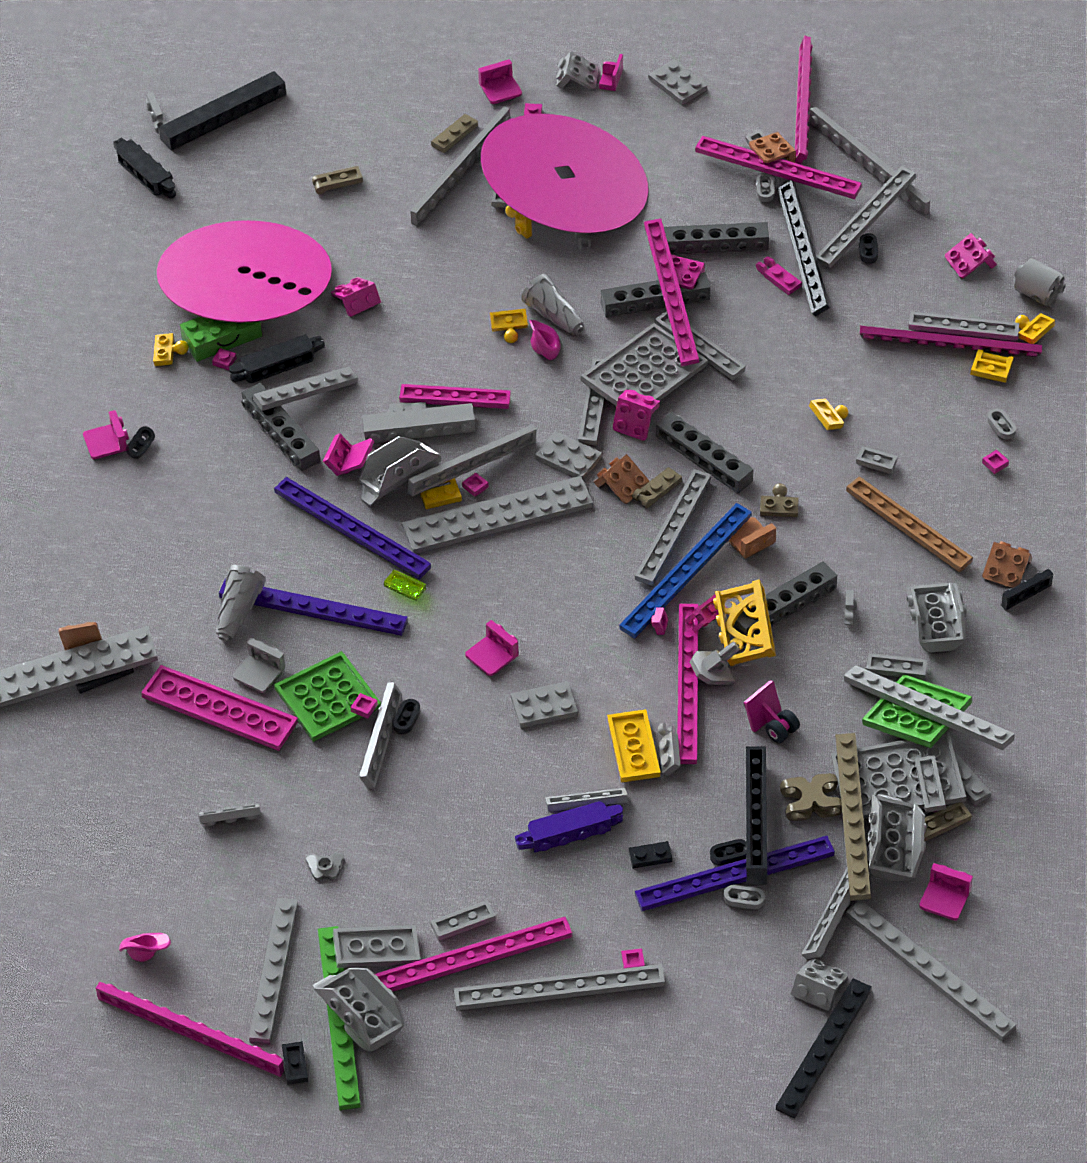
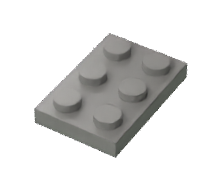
M675 59L648 74V79L681 105L707 91L708 85Z
M556 431L535 454V460L572 477L581 476L583 480L602 458V452Z
M568 681L511 693V700L520 728L578 716Z

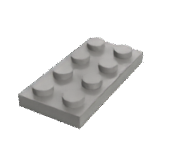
M416 925L333 929L337 968L406 965L420 960Z

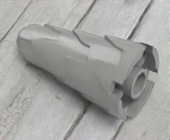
M541 274L531 280L529 283L532 284V287L530 289L527 286L525 287L521 300L531 309L537 311L544 318L550 320L571 335L582 333L584 330L583 321L575 313L574 308L568 303L552 279L546 274Z
M230 566L222 597L223 603L218 615L219 621L216 629L218 639L229 642V639L235 637L239 627L243 625L249 609H252L258 594H261L267 579L256 570L252 573L250 572L251 568L245 566Z

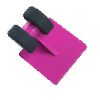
M771 680L744 701L751 730L756 732L766 724V733L776 743H782L788 737L787 732L794 733L800 727L799 719L792 711L785 709L779 713L781 706L775 683Z

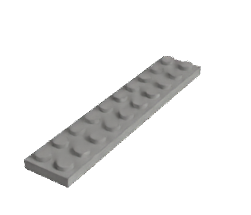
M578 476L402 522V528L411 551L418 554L593 508V501L582 477Z
M149 626L1 669L0 707L158 661Z

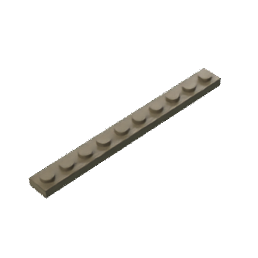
M855 733L835 734L850 901L871 899Z

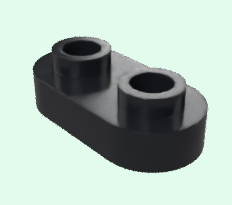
M865 233L859 239L860 259L864 263H874L878 259L877 237L871 233Z
M147 426L139 428L126 446L127 454L134 459L141 458L155 439L154 431Z
M407 699L401 703L393 719V728L397 733L406 734L412 730L421 712L420 703L417 700Z
M742 839L716 844L710 849V860L715 865H725L746 859V841Z

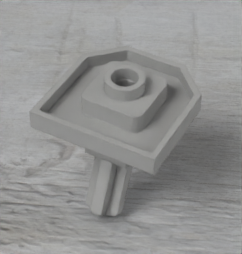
M732 642L721 651H696L690 660V664L696 676L707 684L733 685L735 680L728 668L729 663L727 660L735 655L740 648L735 642Z

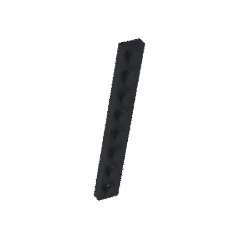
M854 978L851 980L776 1104L777 1111L794 1119L796 1118L869 996L872 986Z

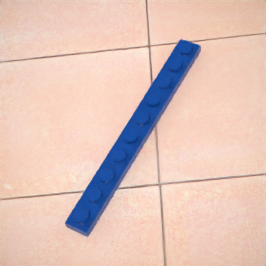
M736 503L622 621L619 629L635 639L651 622L656 608H665L749 520L752 512Z

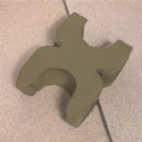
M831 773L818 774L812 778L811 783L803 777L783 780L779 786L782 795L799 800L787 806L785 811L786 818L789 821L808 820L811 818L812 812H815L822 818L840 815L842 813L841 799L825 795L837 788L838 780L836 775Z

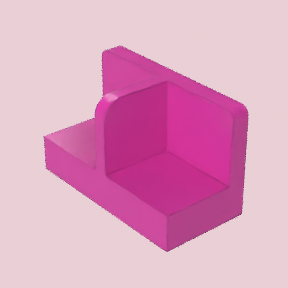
M619 54L617 63L609 61L603 63V73L599 82V89L616 91L623 71V54Z

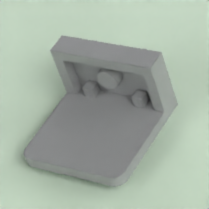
M571 51L565 58H561L558 63L559 71L556 75L557 87L562 89L571 79L590 90L596 88L599 70L596 64Z
M251 638L247 643L249 656L234 672L233 679L260 693H265L286 668L284 653L279 649L266 645L262 641Z
M810 960L797 973L791 995L829 1011L832 1008L837 990L847 980L848 974L839 968L827 966L820 960Z

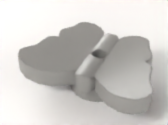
M335 853L331 856L319 857L317 855H309L306 857V863L309 865L315 880H321L323 877L336 879L344 861V856L341 853Z

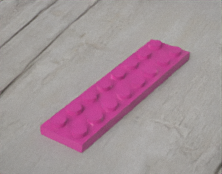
M163 665L159 666L141 692L144 699L280 751L298 724V718Z

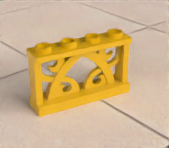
M760 579L752 581V583L715 591L716 598L713 599L715 609L719 613L716 616V620L722 631L719 633L721 644H724L725 648L730 643L735 642L739 645V650L743 648L744 643L747 644L743 653L735 654L727 660L729 665L735 666V664L767 656L768 658L776 656L765 589ZM754 593L744 600L741 598L743 595ZM736 598L739 600L740 603L738 605H736L735 602L730 601L732 607H725V603L728 599ZM749 606L750 610L752 607H756V610L751 613L747 610V607ZM743 611L748 617L759 619L758 622L750 627L747 636L733 628L734 623ZM756 629L760 630V633H759L758 635H755V634H754V638H753V637H752V634H753L754 630H756ZM751 645L763 646V648L751 650Z

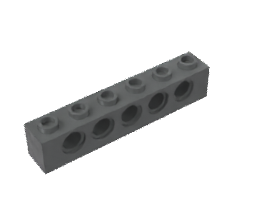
M768 222L664 227L671 254L769 250Z
M706 272L700 274L693 289L680 287L684 304L710 300L711 287ZM659 280L601 290V305L605 317L666 307Z
M261 383L242 392L243 400L241 403L243 408L249 410L252 418L261 424L264 432L269 433L272 441L280 446L284 455L287 454L290 457L294 466L304 471L321 462L318 447L281 405L261 411L254 402V394L266 391V388Z
M670 412L656 423V437L737 494L753 482V469L750 465L745 464L737 456L726 451L707 435L702 434L694 426L686 423L680 416Z
M822 561L767 593L766 600L771 627L780 620L788 618L792 613L802 610L809 603L817 601L821 596L834 591L837 588L838 575ZM748 606L747 610L752 613L756 610V607H752L750 610ZM743 611L734 623L733 628L747 636L750 627L758 622L759 619L750 618ZM754 630L752 637H754V634L758 635L760 630Z

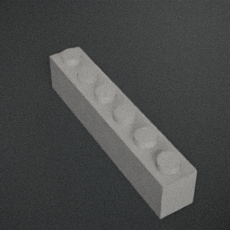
M472 403L362 415L365 440L372 438L374 443L389 442L398 436L416 439L475 432Z

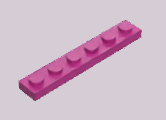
M401 384L399 400L402 403L426 402V404L435 405L472 403L473 407L509 409L511 390Z

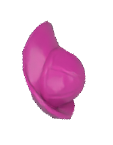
M529 320L533 329L531 337L532 349L549 360L555 359L559 355L561 348L558 334L553 328L544 323Z
M144 933L125 938L119 945V951L122 952L126 949L133 960L145 962L150 960L156 951L167 949L171 944V940L164 933Z

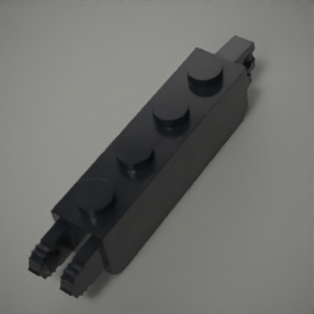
M122 137L113 142L118 156V163L153 195L159 196L163 194L168 199L176 196V191L174 190L175 183L172 181L173 176L170 171H166L160 162H156L150 153H146L142 149L140 144H136L132 139L126 141Z
M304 334L239 358L240 362L230 365V379L233 382L246 379L248 383L253 384L313 362L314 353L325 348L324 340L321 336L308 338Z

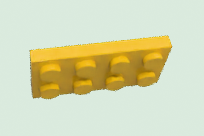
M647 710L607 715L621 783L660 777L661 772Z

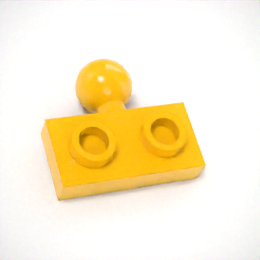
M507 206L505 213L510 218L515 217L517 233L523 235L526 239L531 237L532 220Z
M526 309L490 312L492 332L507 330L504 334V340L507 343H514L518 340V333L514 329L528 328Z
M1042 313L1031 322L1025 315H1019L1015 320V323H1019V329H1022L1018 333V338L1030 344H1035L1055 326V320Z
M173 333L155 335L154 365L173 364V352L179 355L186 354L189 350L187 342L180 340L174 345L175 338Z
M827 399L811 400L809 404L811 410L827 430L843 427L844 422L842 419H845L849 413L846 406L839 405L833 409Z

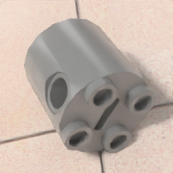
M1030 258L1025 264L1019 265L1016 269L1014 288L1016 291L1042 305L1052 308L1058 294H1062L1066 288V284H1064L1065 276L1047 265Z

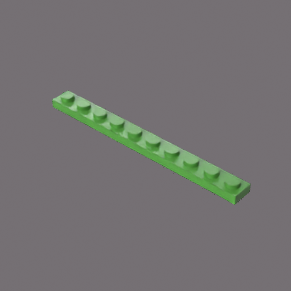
M338 926L318 929L324 978L329 975H338L344 971V968H337L333 929H338ZM327 1004L339 1110L361 1108L353 1041L344 1029L345 1023Z

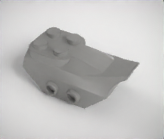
M400 436L396 437L367 456L359 478L363 486L362 501L369 506L373 505L392 490L407 484L409 478L441 465V455L422 442Z
M957 583L907 586V605L912 609L910 610L911 621L915 622L922 649L926 652H943L956 650L966 640L964 621L966 606L962 605L963 595L962 591L958 590Z
M878 794V796L872 795V809L869 815L871 830L868 834V841L870 843L868 844L867 852L868 871L876 878L894 882L914 879L926 849V842L924 841V834L927 828L925 814L916 804L903 802L899 798Z
M348 968L338 975H329L313 985V989L345 1023L344 1029L346 1033L363 1050L374 1051L390 1042L405 1025L397 997L368 968Z

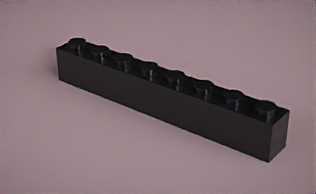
M275 71L266 74L159 126L160 139L172 151L286 95L285 81Z
M746 746L747 885H767L766 746Z

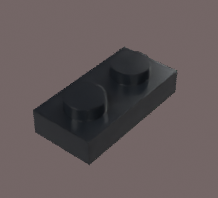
M668 841L628 848L632 869L672 862Z
M303 1041L282 1044L287 1085L308 1082Z

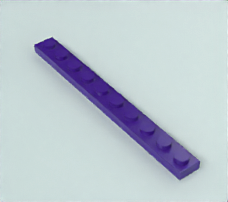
M285 477L274 487V492L417 579L420 580L431 569V563L288 477Z
M226 579L219 591V598L223 597ZM263 587L261 594H258L254 603L256 606L400 636L403 635L408 622L407 616Z
M828 836L768 852L767 875L834 856L835 851ZM746 859L636 890V900L641 911H646L730 885L746 882Z

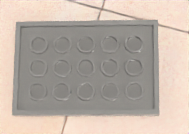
M653 323L582 374L580 381L615 406H617L618 397L626 389L635 390L639 394L652 396L660 401L708 365V360L698 354L699 363L681 367L674 337Z
M945 732L931 748L908 740L857 748L864 820L869 819L872 809V795L878 796V794L899 798L903 802L916 804L920 809H925L915 766V758L935 755L946 805L966 801V794L949 732ZM837 752L831 753V759L840 792Z

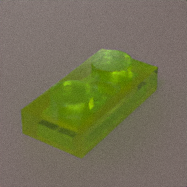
M395 569L384 581V587L414 601H417L427 589L425 583Z

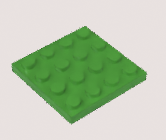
M342 651L274 684L276 692L292 714L298 718V722L313 742L362 718V716L352 713L350 708L360 693L377 700L378 705L374 711L378 710L381 706L379 699Z
M905 674L896 682L963 712L972 703V696ZM883 698L862 718L864 726L929 748L950 728Z

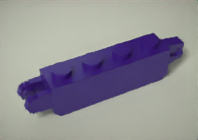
M598 801L532 820L528 824V831L515 836L516 846L518 850L533 848L534 853L556 846H564L577 840H584L594 835L605 834L611 831V826L622 823L623 807L618 804L606 807L605 803Z

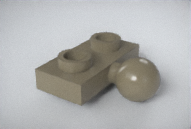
M778 483L773 487L772 492L774 496H761L760 516L798 517L799 497H785L787 487L784 484Z

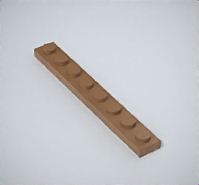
M860 476L846 487V491L958 572H961L972 563L973 557Z

